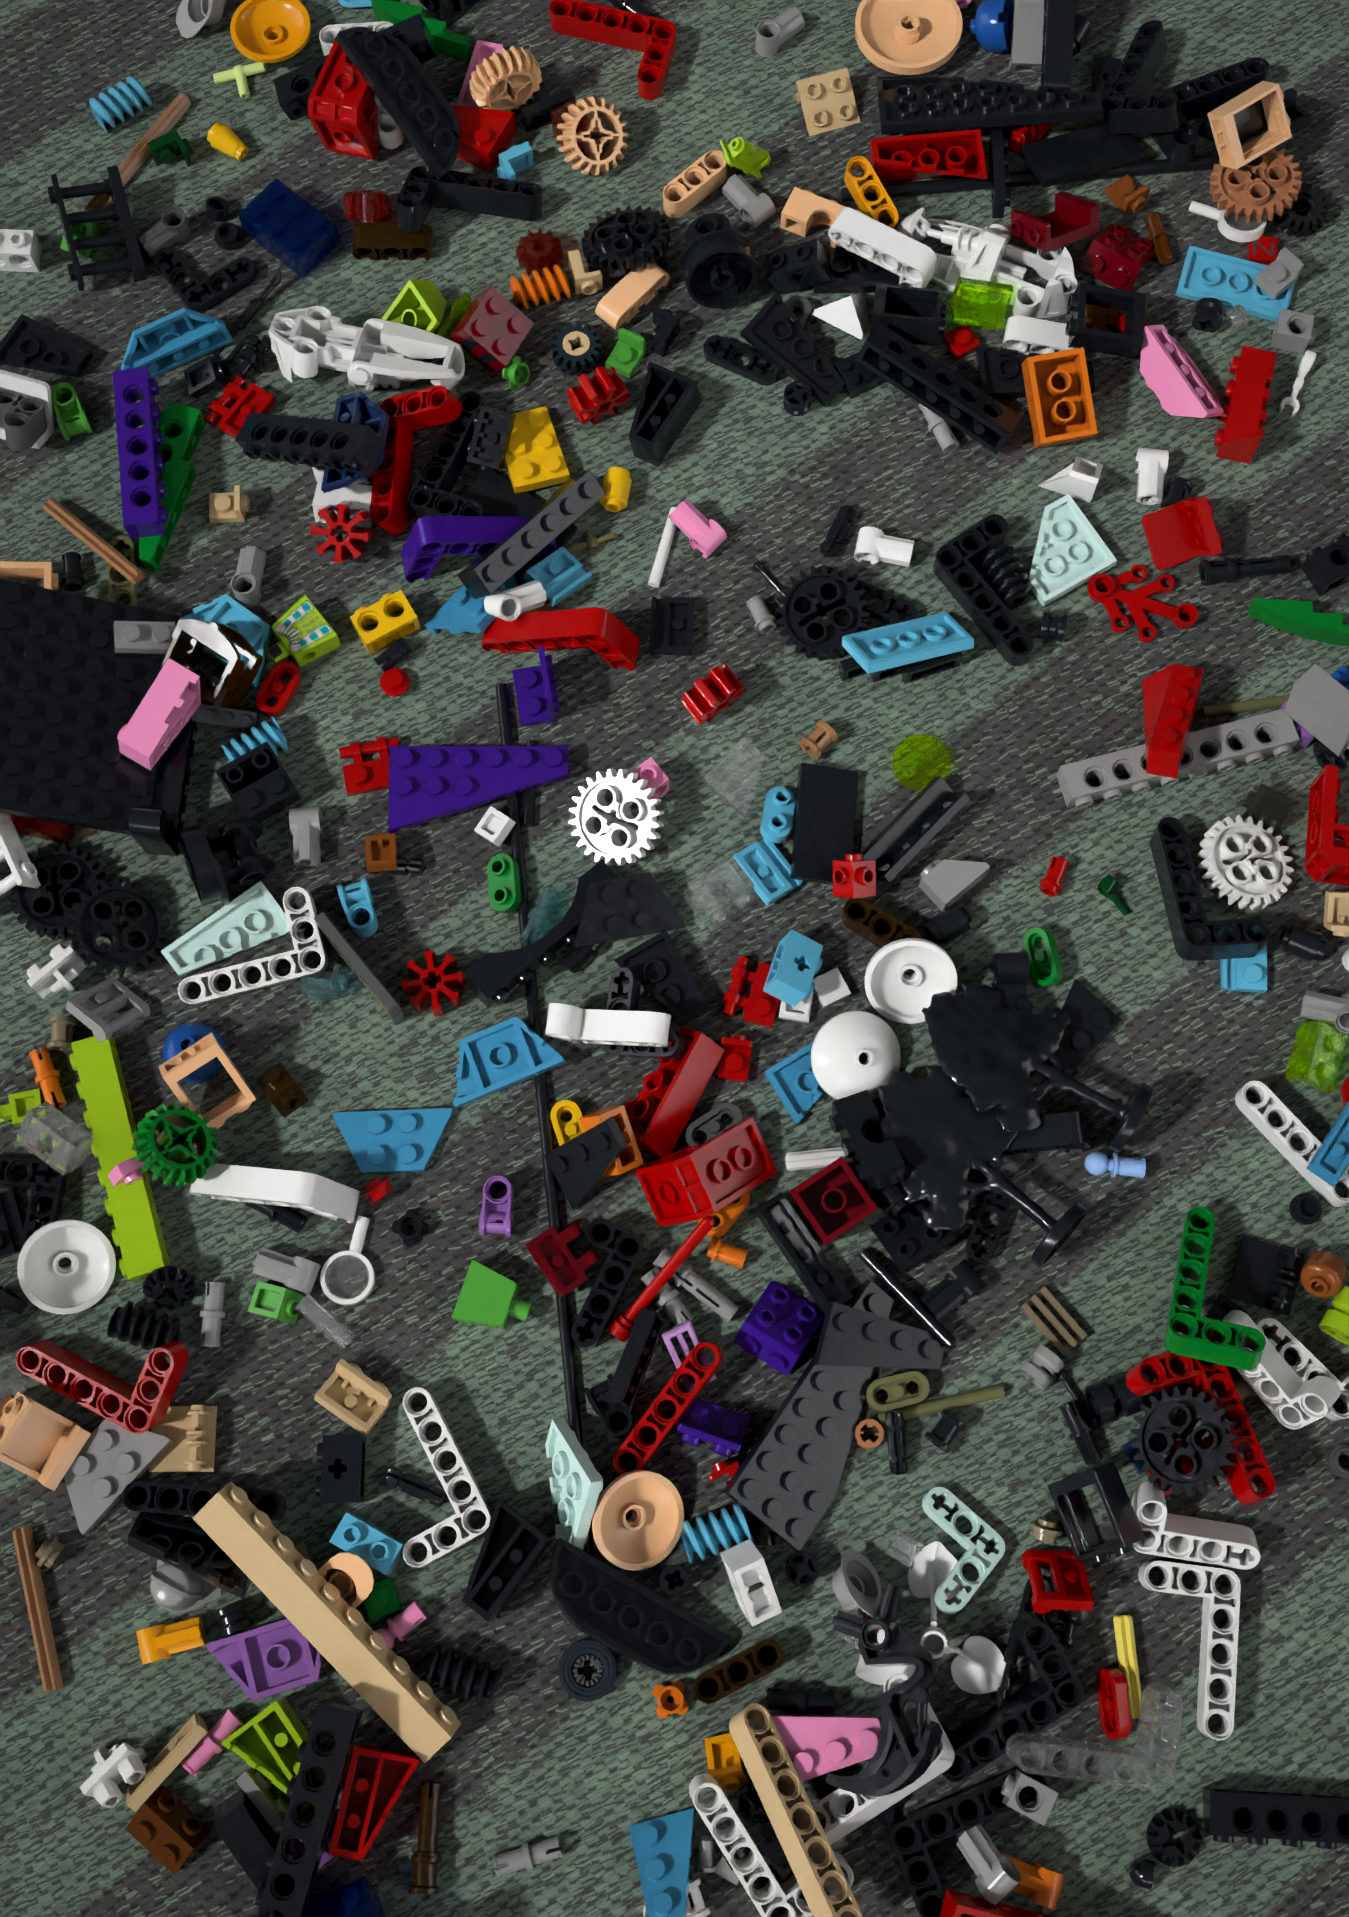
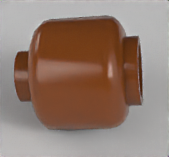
M1324 1250L1316 1251L1308 1256L1300 1273V1282L1308 1293L1319 1298H1330L1339 1293L1347 1276V1267L1337 1254Z

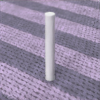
M676 507L670 508L668 517L675 510ZM667 518L648 581V585L652 587H659L677 527L669 518Z

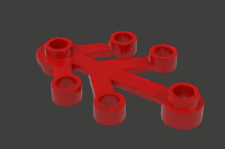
M1135 565L1130 571L1113 578L1107 574H1099L1092 577L1088 582L1087 593L1092 600L1101 602L1112 620L1110 623L1111 629L1116 633H1123L1129 625V619L1121 614L1115 602L1117 600L1125 603L1140 630L1138 638L1144 643L1152 642L1157 635V630L1149 623L1143 610L1173 620L1174 624L1180 629L1191 628L1198 618V610L1190 603H1182L1175 608L1147 598L1159 592H1171L1175 585V580L1170 575H1161L1158 580L1132 591L1120 589V587L1131 582L1140 584L1145 581L1147 570L1142 565ZM1140 571L1143 577L1137 578L1133 575V572ZM1161 581H1168L1170 587H1163ZM1104 586L1106 588V592H1100L1096 589V587ZM1186 615L1188 616L1189 621H1183L1179 618V616ZM1121 620L1125 626L1118 627L1115 625V621ZM1149 630L1152 632V636L1146 637L1142 631Z

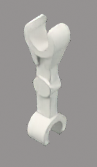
M1306 350L1299 365L1298 377H1296L1293 384L1291 396L1282 400L1279 406L1280 413H1282L1284 406L1288 404L1294 409L1291 417L1297 414L1300 404L1296 397L1304 384V377H1306L1317 355L1315 352Z

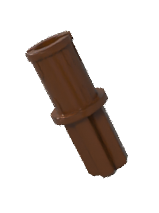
M1151 212L1143 219L1149 233V240L1153 243L1158 263L1165 267L1173 263L1175 259L1169 243L1170 233L1164 227L1161 213Z

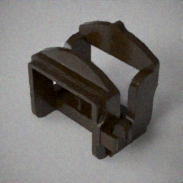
M180 619L171 636L170 647L162 662L161 669L168 658L200 676L201 697L215 707L226 708L239 706L244 700L260 668L263 657L254 650L244 636L227 625L199 619ZM204 647H207L228 661L221 679L205 675L201 672V667L197 665ZM239 653L249 659L246 668L245 663L240 660L241 656Z

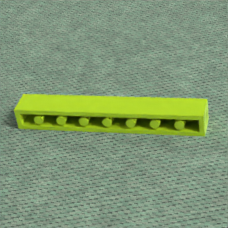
M92 1036L72 1042L73 1053L69 1054L73 1070L78 1071L80 1082L76 1083L80 1099L85 1100L87 1108L86 1111H83V1116L87 1128L92 1129L94 1140L90 1141L91 1150L94 1157L99 1158L101 1169L97 1170L98 1179L103 1188L106 1187L108 1198L104 1200L108 1216L113 1217L115 1228L112 1229L113 1241L116 1247H120L122 1258L119 1259V1267L123 1277H127L128 1280L137 1283L145 1280L146 1276L153 1270L163 1266H170L148 1173H142L144 1176L130 1185H126L123 1182L113 1186L108 1177L117 1164L137 1156L140 1152L132 1150V1145L136 1141L132 1138L136 1130V1124L115 1039L111 1037L100 1042Z

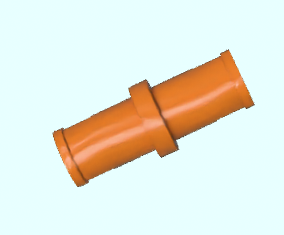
M39 1047L42 1060L39 1059L36 1049L29 1053L37 1075L35 1082L38 1087H41L47 1109L57 1110L53 1100L54 1097L57 1099L59 1108L67 1104L59 1083L61 1076L59 1071L54 1068L49 1049L47 1047Z

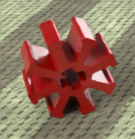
M604 366L596 367L593 378L589 379L586 373H583L577 378L581 386L569 387L567 391L570 397L568 402L583 425L590 420L594 426L601 422V418L605 413H608L610 418L617 415L618 411L615 406L627 405L629 398L626 394L629 391L614 367H611L609 371H606Z
M344 500L336 505L338 515L332 509L333 506L331 504L318 512V516H322L327 524H322L321 521H318L311 526V535H328L329 539L316 546V550L321 555L330 550L332 544L336 545L335 558H333V562L342 563L348 559L347 548L353 554V559L358 558L367 551V548L363 547L357 539L368 542L374 537L373 528L369 530L359 529L356 525L369 517L365 509L355 514L356 517L353 519L349 518L351 501ZM341 526H343V531L348 532V535L342 537V533L337 531Z
M724 664L720 669L718 666L711 669L706 679L703 680L701 677L693 683L695 688L684 692L681 703L698 725H702L706 720L709 722L714 719L722 709L726 710L731 707L732 704L730 702L740 698L744 694L742 690L745 687L730 667Z
M425 951L423 954L427 961L428 969H421L411 959L406 965L407 971L410 976L414 975L418 979L409 981L402 979V989L406 996L418 993L414 999H410V1002L419 1013L423 1012L422 1008L431 999L432 1006L430 1009L435 1017L443 1016L444 1012L441 1007L440 998L445 997L457 1008L462 1000L458 992H453L449 988L460 986L465 988L464 976L462 971L450 974L453 969H457L454 958L449 954L445 955V960L436 968L435 962H437L434 951ZM432 979H437L436 988L431 989L429 985L432 983Z

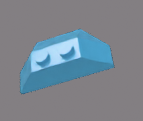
M184 307L134 330L122 362L121 370L147 367L151 377L155 378L233 342V339L222 320Z

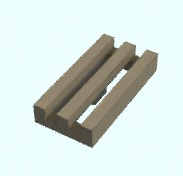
M1045 1286L1020 1306V1309L1062 1357L1087 1336ZM1042 1296L1077 1335L1073 1338L1040 1300ZM1034 1304L1068 1344L1063 1346L1030 1306Z

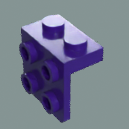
M771 1281L745 1319L733 1342L769 1364L771 1368L788 1376L822 1321L824 1313L780 1283Z

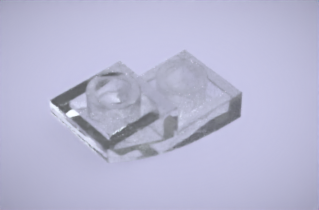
M16 1326L0 1330V1398L6 1397L7 1394L15 1395L18 1391L20 1393L27 1391L26 1375L16 1365V1355L20 1350Z

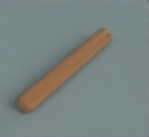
M49 498L43 505L44 510L130 582L139 584L144 578L143 571L56 499Z
M24 1526L15 1529L12 1535L44 1692H52L61 1689L63 1681L40 1567L36 1565L38 1557L35 1556L37 1551L33 1531L30 1526Z

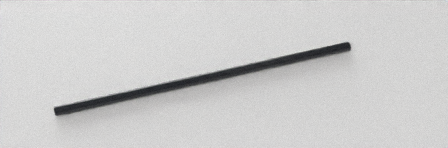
M1219 155L1195 156L1193 162L1185 167H1177L1168 159L1138 161L1067 182L1121 178L1127 174L1132 177L1211 170L1214 164H1219ZM1032 171L1010 173L1009 187L1041 185ZM988 175L987 180L958 177L882 184L890 198L991 189L990 175ZM847 187L841 188L842 202L855 201ZM873 193L864 195L867 200L878 199Z

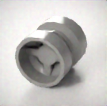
M1040 1344L1033 1352L1034 1357L1032 1360L1026 1361L1019 1370L1027 1378L1029 1375L1035 1379L1034 1384L1040 1389L1045 1390L1051 1383L1050 1378L1052 1375L1059 1373L1065 1364L1055 1353Z

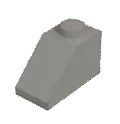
M943 859L937 865L931 863L921 872L920 876L922 878L918 887L943 911L987 876L990 866L987 862Z

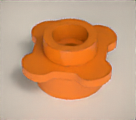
M675 1681L672 1685L667 1686L657 1684L654 1687L653 1695L657 1698L658 1704L656 1714L660 1718H667L669 1714L675 1713L684 1715L688 1711V1703L685 1702L683 1694L685 1685L681 1681ZM669 1696H672L674 1698V1701L672 1703H669L667 1701V1698Z

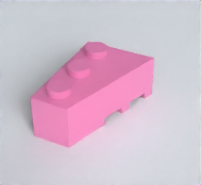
M168 658L128 724H125L120 729L117 736L120 753L151 771L201 705L200 676Z
M770 1714L801 1782L871 1759L877 1751L881 1726L875 1715Z

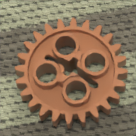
M1275 147L1237 170L1221 166L1219 159V164H1214L1213 172L1210 175L1209 193H1212V202H1218V210L1226 208V217L1232 213L1236 214L1235 221H1238L1242 216L1246 217L1247 224H1249L1252 218H1256L1258 224H1260L1264 216L1269 221H1272L1274 213L1283 216L1284 208L1290 210L1292 202L1298 199V193L1301 190L1302 172L1298 171L1300 164L1293 163V155L1285 157V148L1276 152Z

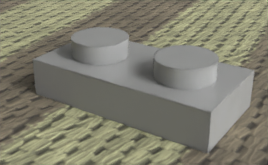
M114 621L115 653L167 654L171 643V636L175 629V622Z
M251 1768L235 1781L276 1833L279 1817L282 1811L287 1812L289 1805L281 1797L276 1800L269 1791V1788L272 1786L269 1779L261 1772H255Z

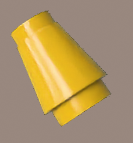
M217 122L207 134V141L210 142L212 148L237 159L239 162L249 152V148L227 124Z

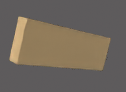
M198 1713L190 1718L145 1768L146 1775L138 1783L129 1785L126 1788V1805L134 1812L139 1809L208 1733L206 1721Z

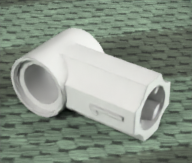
M1138 448L1136 455L1138 468L1135 470V473L1138 474L1136 502L1143 505L1161 504L1164 476L1168 466V450Z
M862 527L858 533L854 559L858 562H861V560L871 561V564L881 561L909 567L914 541L884 535L882 530L875 527Z
M537 580L504 591L496 589L492 594L485 596L484 608L490 615L508 622L513 621L521 613L544 606V602L547 601L546 591L543 589L541 582Z

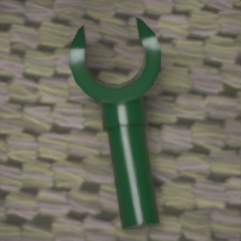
M1107 875L1098 884L1097 889L1103 896L1110 898L1123 916H1125L1130 911L1119 898V895L1114 892L1119 886V882L1112 875Z

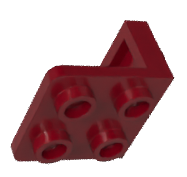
M1110 224L1093 239L1079 269L1113 288L1131 291L1142 268L1156 255V252L1153 248V243L1149 239L1137 237L1129 233V230L1121 224Z

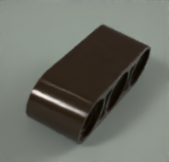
M359 223L354 226L352 255L357 260L362 258H371L370 260H389V258L416 260V258H425V260H429L432 256L433 230L429 225L423 224L419 231L408 233L399 230L397 223Z
M850 898L844 905L842 913L843 924L849 930L880 949L899 939H923L917 930L864 898ZM857 909L863 913L864 917L854 919L848 912ZM884 925L889 929L890 933L880 935L875 931L874 927Z
M763 1639L701 1672L694 1681L693 1690L695 1696L703 1703H715L774 1671L780 1666L783 1658L780 1646L771 1639ZM765 1645L774 1647L777 1653L775 1661L769 1665L761 1663L758 1659V1652ZM736 1661L743 1662L748 1669L746 1677L739 1681L733 1680L728 1674L730 1665ZM707 1677L713 1678L718 1684L717 1692L710 1697L702 1695L699 1691L700 1681Z

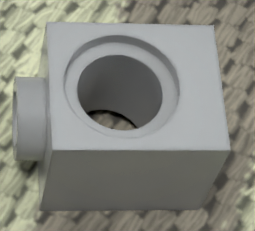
M1281 309L1274 324L1270 347L1304 353L1307 345H1312L1317 332V328L1313 327L1315 315Z
M1018 1770L1015 1771L1013 1776L1010 1774L1007 1776L1001 1789V1794L1004 1795L1002 1802L1005 1805L1045 1826L1059 1794ZM1026 1786L1033 1787L1035 1791L1034 1801L1029 1805H1022L1019 1801L1021 1789Z

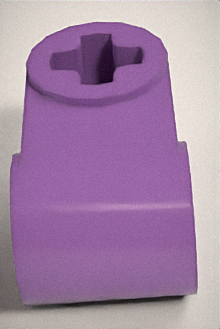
M492 1176L484 1184L482 1208L479 1218L480 1236H485L486 1233L505 1234L507 1238L512 1237L514 1189L509 1180L503 1176ZM500 1183L507 1186L506 1195L501 1199L492 1198L491 1190L493 1186Z

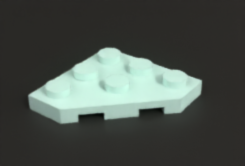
M1070 494L1046 506L1042 515L1027 584L1032 583L1034 587L1032 592L1043 607L1086 583L1092 577L1114 567L1117 559Z
M564 1418L552 1419L545 1444L547 1458H552V1469L555 1477H550L549 1481L552 1505L558 1504L557 1512L560 1524H555L556 1539L562 1538L583 1550L584 1545L588 1541V1532L599 1493L603 1489V1479Z

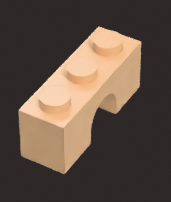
M794 187L781 212L780 228L806 237L810 228L815 225L824 224L831 227L841 210L846 206L840 205L835 200H828L817 196L809 190ZM831 240L830 247L835 248L837 244Z

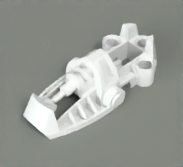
M920 208L905 217L896 229V231L916 241H922L927 236L941 239V243L952 245L950 256L935 253L937 260L934 275L931 279L932 282L975 301L981 300L987 289L1002 294L1004 302L1013 305L1012 311L1014 316L1049 318L1066 314L1068 311L1067 302L1069 295L1077 289L1078 283L1075 278L1073 260L1066 247H1064L1063 251L1059 247L1049 252L1037 249V252L1034 253L1009 243L1012 237L1011 232L1000 224H991L989 227L985 226L981 229L960 222L925 217V208ZM1026 266L1034 268L1036 276L1049 280L1045 289L1023 281L1027 272Z
M312 306L310 308L276 313L269 328L271 349L276 354L282 375L291 383L294 379V374L302 378H311L317 375L318 367L347 372L349 386L373 391L374 388H378L379 384L384 388H388L389 385L393 388H399L401 382H416V380L430 379L433 385H442L451 391L463 378L465 372L464 353L460 344L434 333L392 321L371 318L361 328L342 324L341 318L331 316L330 310L326 307ZM444 358L442 365L412 360Z

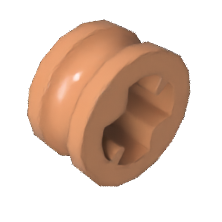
M865 1419L856 1426L854 1437L857 1444L861 1447L873 1449L883 1441L884 1430L876 1420ZM864 1425L867 1428L874 1426L877 1429L878 1433L874 1434V1436L878 1438L874 1443L871 1440L864 1442L860 1437L861 1434H864V1432L860 1431Z

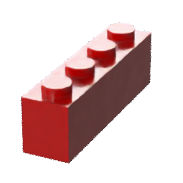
M980 129L871 139L869 162L881 182L944 176H961L987 180L988 175Z
M1243 346L1239 356H1233L1229 368V373H1234L1233 379L1228 380L1224 391V397L1228 398L1227 405H1222L1224 413L1218 419V421L1223 422L1222 429H1217L1213 446L1218 447L1216 457L1250 464L1264 435L1262 427L1266 420L1267 410L1265 409L1271 391L1266 388H1269L1272 382L1276 360L1275 352Z
M1172 664L1142 680L1146 773L1177 779L1201 695L1204 668Z
M681 1028L679 1033L686 1039V1049L683 1055L678 1059H659L658 1061L661 1065L657 1071L652 1072L650 1075L648 1074L641 1084L644 1085L643 1090L634 1102L629 1099L624 1106L638 1147L652 1154L664 1157L672 1153L725 1051L699 1031ZM674 1041L667 1048L674 1047Z

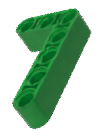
M1204 1207L1191 1208L1186 1215L1181 1235L1164 1344L1171 1353L1241 1370L1255 1369L1260 1363L1266 1345L1265 1337L1259 1330L1201 1316L1215 1216Z

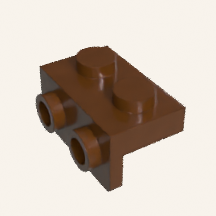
M163 1786L143 1803L126 1827V1830L174 1875L180 1871L198 1845L211 1832L198 1817Z

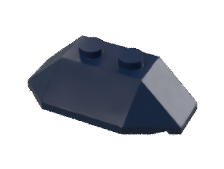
M361 391L337 398L333 422L368 425L386 443L390 416ZM385 447L371 473L360 471L352 473L345 469L331 470L325 467L321 490L326 493L369 480L383 463Z

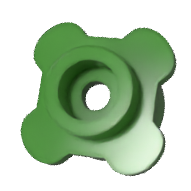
M515 355L511 358V362L503 368L502 377L507 379L511 390H516L518 386H523L528 382L530 370L528 365L521 363V358Z

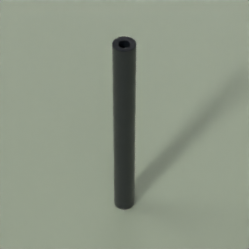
M868 1248L860 1253L858 1257L947 1348H950L957 1339Z

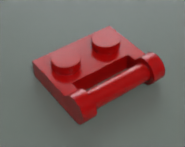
M1032 1549L1022 1554V1564L1028 1571L1033 1592L1031 1602L1036 1613L1045 1614L1052 1609L1092 1611L1094 1598L1084 1561L1077 1562L1073 1551ZM1040 1567L1049 1568L1054 1592H1046Z

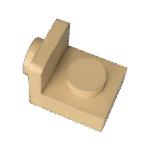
M579 249L568 251L569 269L576 295L581 293L592 295L598 290L603 289L601 270L589 272L587 260H581Z
M234 485V492L209 493V520L211 523L245 522V512H250V499L248 494H244L241 485Z

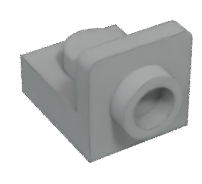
M1284 247L1280 250L1276 260L1256 275L1254 283L1274 300L1298 280L1304 264L1296 254L1291 253Z

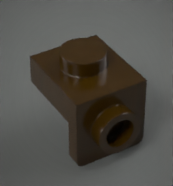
M281 1062L256 1080L270 1102L283 1117H287L308 1101L307 1096Z

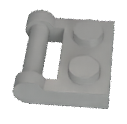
M114 977L67 1000L66 1010L91 1029L94 1037L100 1042L111 1038L113 1032L135 1020L141 1021L150 1016L148 1004ZM125 1006L130 1009L108 1022L103 1020L106 1016Z

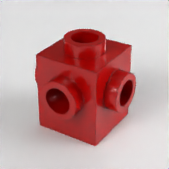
M846 853L845 859L833 860V896L845 898L876 896V860L863 859V853Z

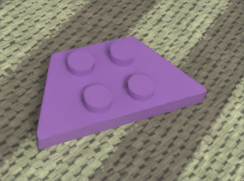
M288 1619L206 1644L207 1650L222 1664L226 1672L240 1685L251 1701L318 1681L324 1658Z

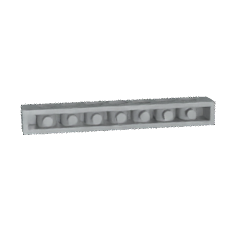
M1284 709L1190 732L1182 758L1184 764L1180 765L1177 779L1146 773L1144 764H1146L1145 744L1061 765L1056 776L1066 806L1076 805L1077 809L1091 806L1098 799L1104 798L1106 802L1122 797V793L1133 791V794H1141L1150 790V786L1161 784L1162 787L1174 785L1179 782L1180 778L1189 776L1191 780L1199 779L1207 775V771L1218 769V772H1226L1235 768V764L1246 762L1247 765H1253L1264 760L1265 756L1274 754L1275 758L1284 757L1292 752V749L1300 739L1292 718L1284 712ZM1257 735L1264 736L1268 743L1261 742ZM1229 742L1236 743L1240 750L1232 749ZM1200 750L1209 751L1212 757H1205ZM1115 772H1124L1128 779L1118 778ZM1086 779H1095L1100 786L1093 787L1088 784Z

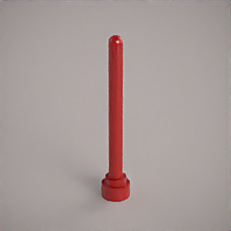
M704 1217L626 1313H621L619 1316L615 1315L606 1326L612 1335L622 1342H626L629 1339L640 1309L645 1310L715 1224L713 1217Z

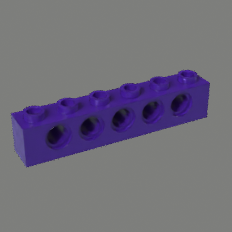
M147 367L113 371L123 526L131 539L165 535V523L169 522L166 505H163V497H167L165 481L161 480V472L165 471V464L162 454H159V446H163V438L160 428H157V421L161 420L159 405L155 403V396L159 395L158 382L156 378L151 377ZM146 450L144 453L138 454L140 451ZM147 476L145 479L139 480L141 477ZM150 501L147 505L141 506L144 502Z

